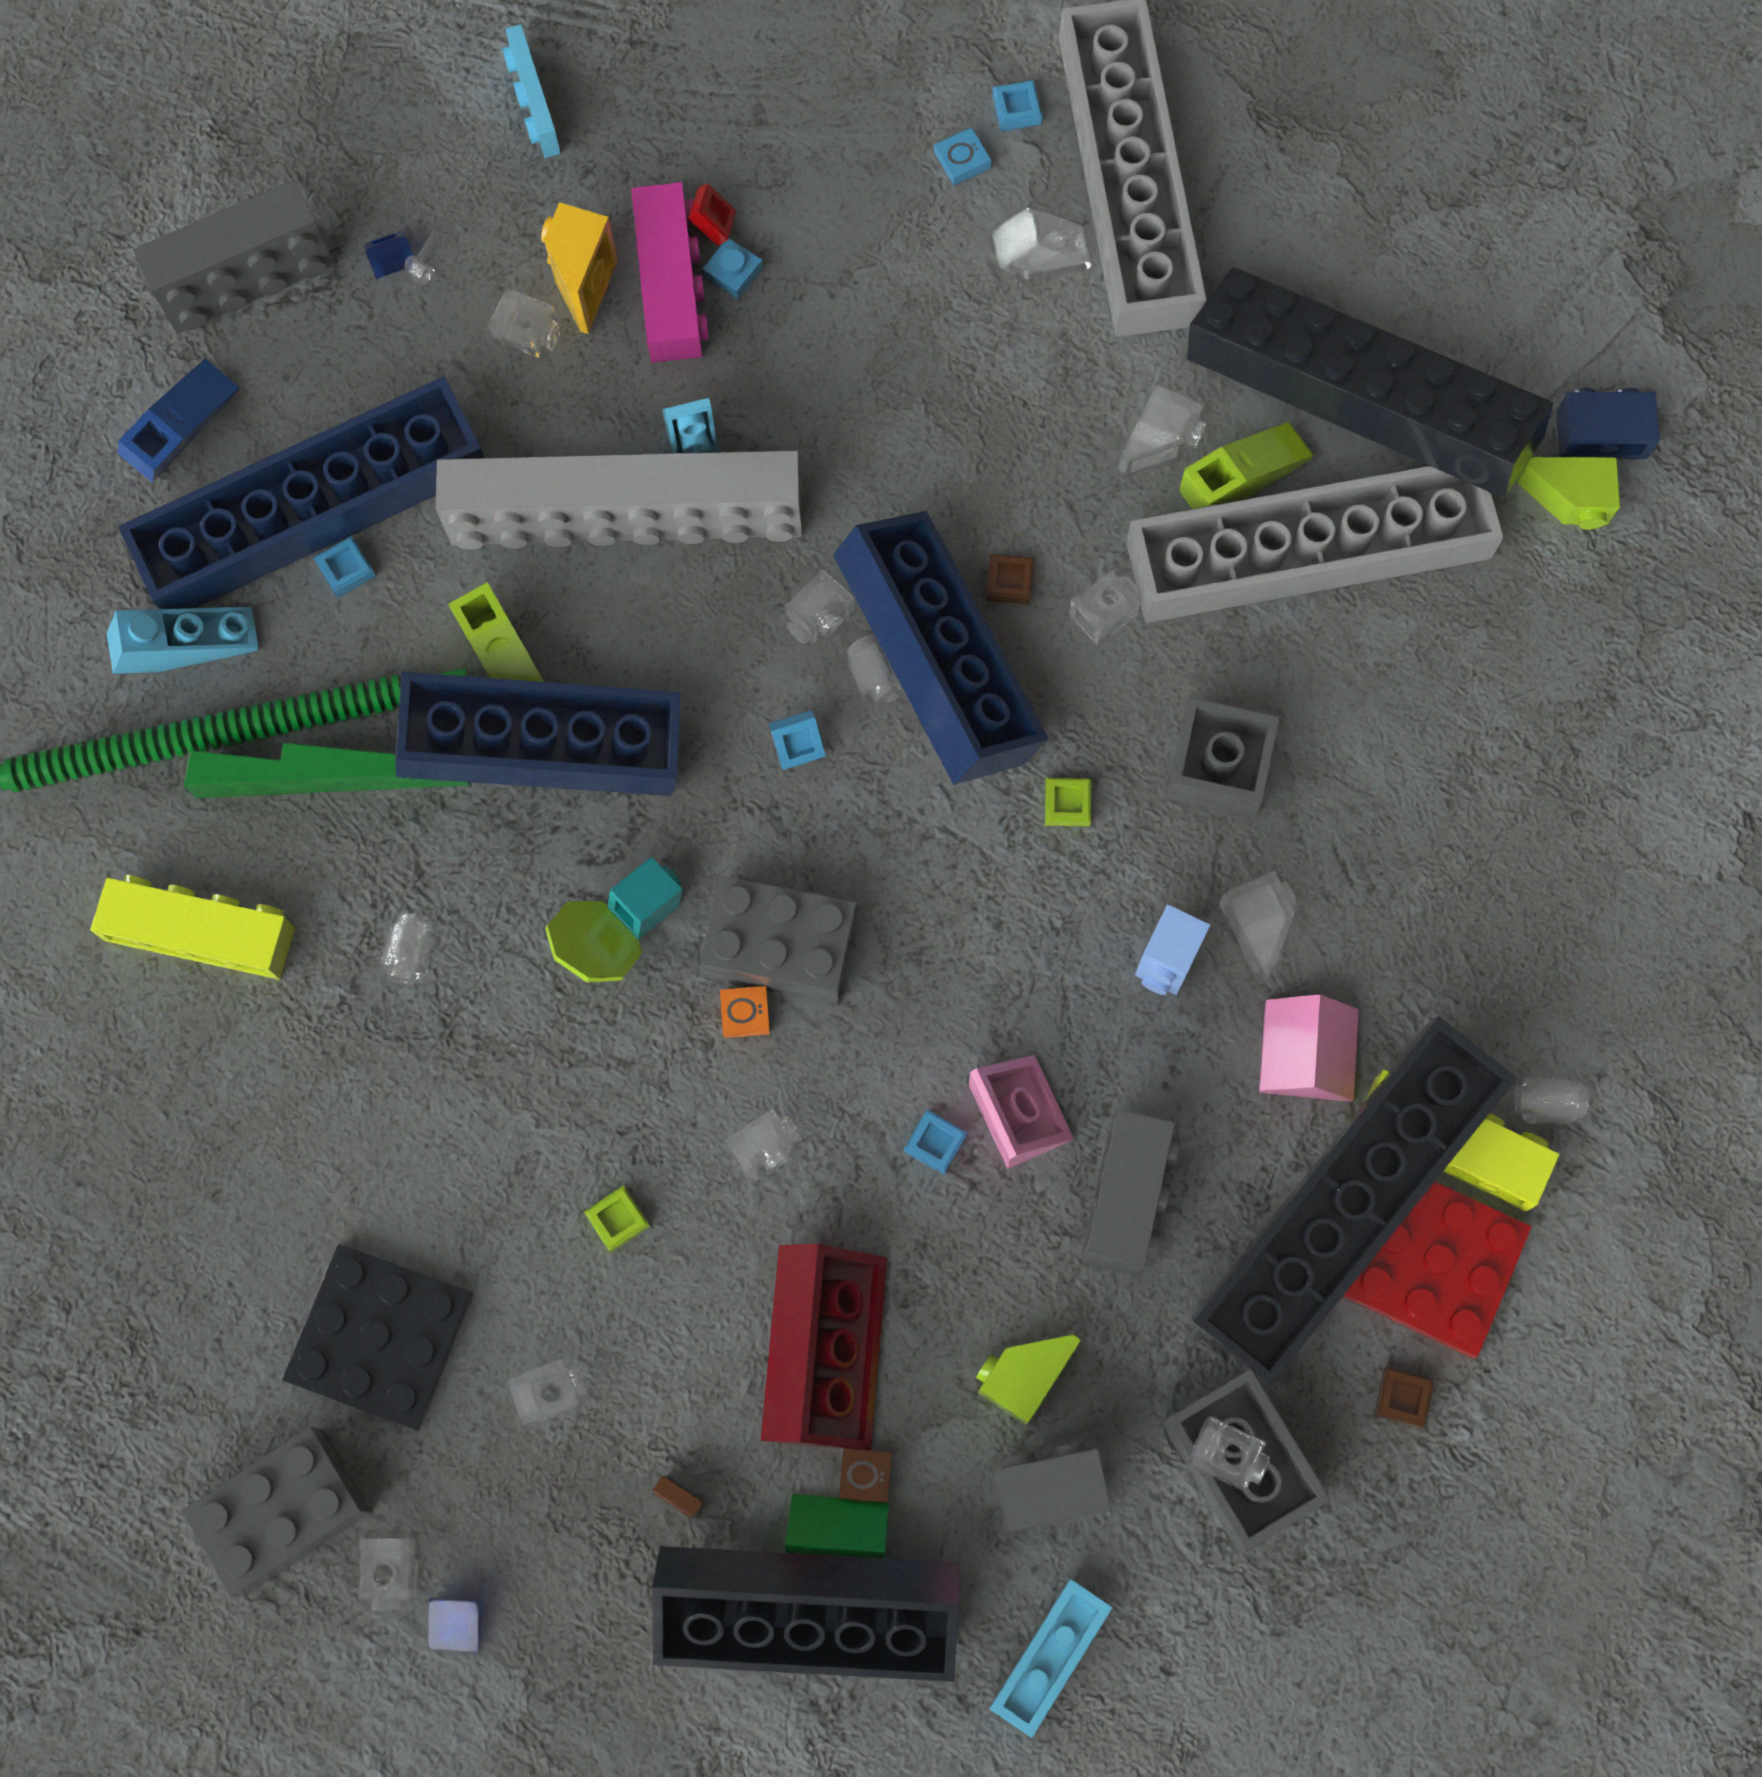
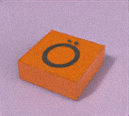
M766 986L720 990L724 1038L770 1035Z

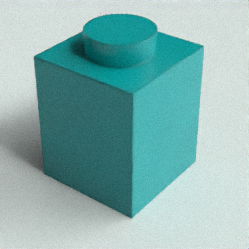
M651 857L610 889L608 909L639 940L679 908L683 890L681 888V881L668 866L661 867Z

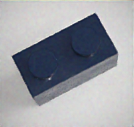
M1581 388L1567 392L1556 411L1560 457L1648 459L1660 441L1656 392H1640L1637 388H1623L1616 392H1596L1592 388Z

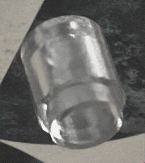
M867 636L852 643L846 650L849 657L846 664L863 701L866 703L874 702L876 706H882L898 698L900 695L899 690L902 686L876 636Z
M400 913L397 915L396 923L390 924L379 966L382 970L388 972L386 977L388 980L400 984L413 985L415 979L425 978L436 934L432 932L433 921L419 915Z
M1524 1077L1521 1086H1516L1514 1089L1513 1104L1516 1114L1522 1115L1526 1124H1573L1576 1119L1586 1118L1589 1097L1586 1084L1583 1081H1575L1573 1077Z

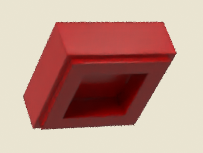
M706 183L697 189L688 219L713 243L719 246L729 239L736 210L711 185Z

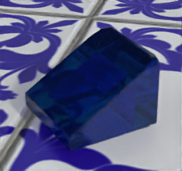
M429 1598V1649L479 1652L484 1600Z

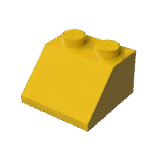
M559 202L554 216H549L545 220L541 240L545 243L548 253L547 262L551 265L555 283L580 332L589 334L618 263L609 217Z

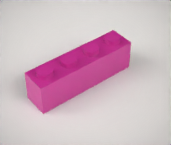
M682 182L631 188L646 338L651 363L702 357L701 341L709 340L706 313L698 314L697 302L705 301L702 275L693 274L692 264L700 263L697 236L689 237L688 229L689 225H694L688 219L693 198L685 199Z

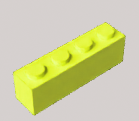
M125 875L123 881L106 878L90 928L102 940L280 980L295 931V927L283 916L284 911L264 904H257L255 910L239 907L240 902L238 900L218 894H213L211 900L195 897V891L178 885H168L167 891L151 887L152 883L150 881L132 875Z
M1383 1070L1374 1079L1365 1101L1389 1073L1388 1071ZM1489 1113L1443 1172L1526 1212L1538 1205L1559 1153L1548 1149L1549 1143L1543 1138L1528 1132H1522L1519 1135L1505 1128V1122L1501 1118Z

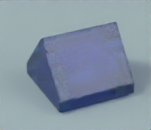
M402 231L366 242L364 245L376 279L416 266L405 233Z

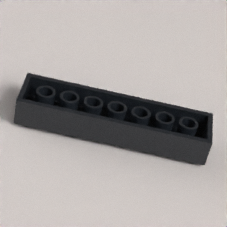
M1235 267L1230 269L1190 323L1187 360L1504 499L1544 439L1554 402Z
M1438 1016L1431 1019L1192 1316L1193 1322L1272 1385L1518 1078Z

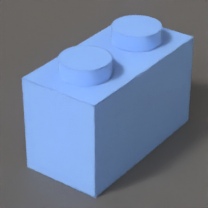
M1167 904L1135 973V976L1142 979L1141 984L1157 994L1166 995L1167 992L1177 995L1210 924Z

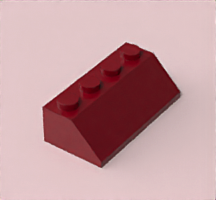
M823 1244L779 1245L760 1441L871 1451L887 1257Z

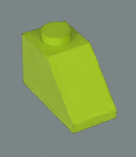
M1531 457L1517 479L1518 485L1564 525H1578L1582 529H1597L1608 525L1620 508L1617 458Z
M1068 1335L1005 1348L1000 1358L991 1353L975 1377L983 1382L978 1393L1027 1425L1081 1339L1075 1335Z

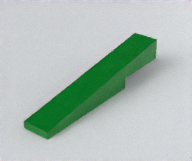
M283 743L280 760L190 751L184 787L196 799L465 786L469 785L470 782L396 777L395 766L396 754Z

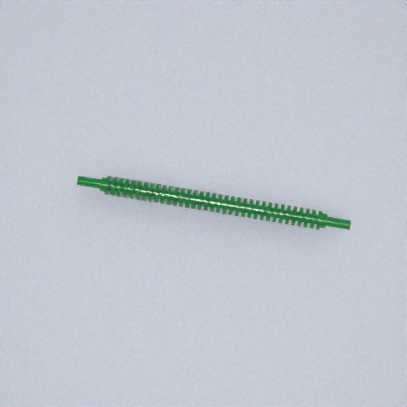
M466 668L439 673L442 675L468 676ZM399 673L392 674V684H390L388 676L380 677V686L376 678L369 679V689H367L364 681H360L356 684L357 691L352 683L346 684L345 694L341 686L333 687V695L329 688L323 689L321 691L322 699L319 692L314 691L310 692V701L306 693L298 695V702L295 696L287 697V706L281 698L275 700V708L271 701L263 702V709L259 703L253 704L251 711L248 706L240 707V715L237 709L228 710V716L225 711L216 713V718L214 714H207L204 719L202 716L193 717V723L190 719H184L181 721V725L178 721L170 722L169 727L167 724L158 725L157 729L155 726L147 727L146 733L143 729H138L134 731V734L129 731L124 732L122 736L120 734L111 735L110 739L108 736L101 737L99 742L96 739L88 740L87 744L82 741L76 743L75 746L68 744L64 745L63 748H52L51 751L49 749L41 750L40 754L38 752H31L28 756L26 754L18 755L16 759L15 757L5 758L4 763L0 764V788L3 791L11 789L13 793L22 792L23 788L31 790L35 786L40 788L45 787L47 784H58V781L64 783L68 782L70 778L77 780L81 779L82 776L84 778L91 777L94 773L96 775L104 774L105 770L109 773L117 770V767L119 770L128 769L129 765L137 767L140 766V761L143 765L151 764L152 759L154 762L163 761L164 757L166 760L174 759L175 753L178 757H183L187 755V751L189 754L190 751L198 752L199 749L201 752L210 751V745L213 750L220 749L222 743L224 747L233 746V739L237 745L245 743V737L248 742L256 741L257 735L260 740L268 738V731L271 737L279 736L280 729L284 735L291 733V725L295 732L303 731V723L306 729L314 728V719L317 726L322 727L326 726V717L329 724L337 723V714L341 722L349 721V711L353 719L361 718L360 709H362L363 715L368 717L372 716V706L376 714L384 713L383 704H385L388 712L395 711V701L399 707L401 677Z

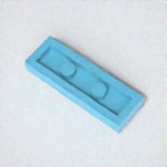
M519 24L505 28L509 46L503 47L502 51L509 73L517 71L520 81L513 83L520 109L528 107L531 117L524 118L531 144L540 142L544 158L561 154L556 132L522 26Z
M1069 1579L989 1709L1032 1738L1113 1607L1072 1579Z

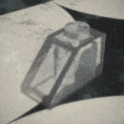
M1027 207L992 231L996 247L995 255L1000 269L1026 279L1085 270L1094 265L1085 227L1036 208Z
M1155 385L1120 457L1117 477L1125 480L1182 461L1188 446L1197 448L1206 428V423L1200 421L1204 405Z
M1275 871L1224 892L1219 903L1258 985L1268 982L1273 974L1295 914L1293 908L1296 906L1295 895L1286 881L1280 882Z

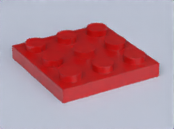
M1434 1182L1343 1297L1472 1359L1478 1358L1532 1226Z

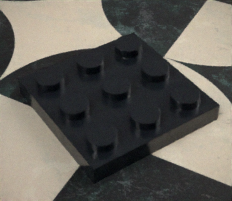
M337 1244L282 1381L419 1431L473 1293Z

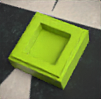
M1046 778L1045 826L1090 827L1091 779Z
M624 1185L584 1211L610 1253L651 1227Z

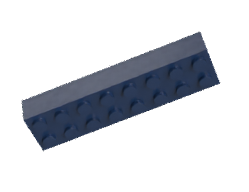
M445 376L119 525L118 528L149 595L158 609L196 608L436 496L437 460L485 458Z

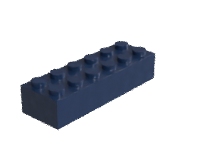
M927 511L856 525L833 556L953 785L1025 764L1049 738Z
M402 672L395 757L396 777L672 796L678 770L680 692Z

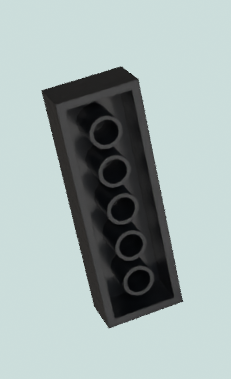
M660 1546L652 1586L653 1665L954 1682L959 1614L960 1562Z

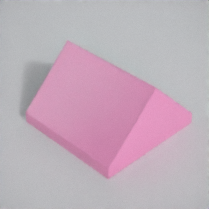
M1321 994L1266 1000L1259 1093L1353 1102L1359 1009Z
M1035 1055L976 1068L970 1072L969 1087L1007 1169L1074 1139Z

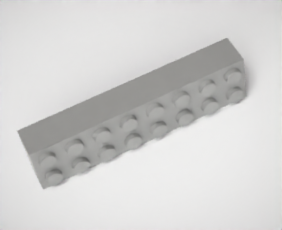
M1122 0L1063 8L1061 12L1059 43L1115 337L1190 327V323L1207 300L1146 0Z
M798 451L437 460L436 512L451 545H457L460 548L469 550L479 549L487 544H501L507 548H522L527 543H545L551 547H566L571 542H590L596 546H610L616 541H634L640 545L657 544L660 540H678L685 544H697L704 539H722L730 543H740L748 538H767L774 542H784L792 539V537H802L801 480Z
M1431 466L1133 520L1130 523L1126 544L1145 623L1489 560L1492 559L1502 542L1503 534L1490 492Z

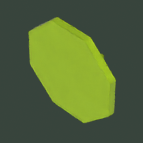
M567 901L545 928L554 960L586 982L622 981L642 954L639 940L608 909V905L602 901Z

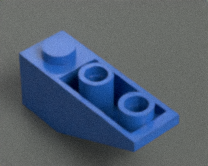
M206 358L203 359L155 402L118 441V454L153 483L235 395L239 387Z

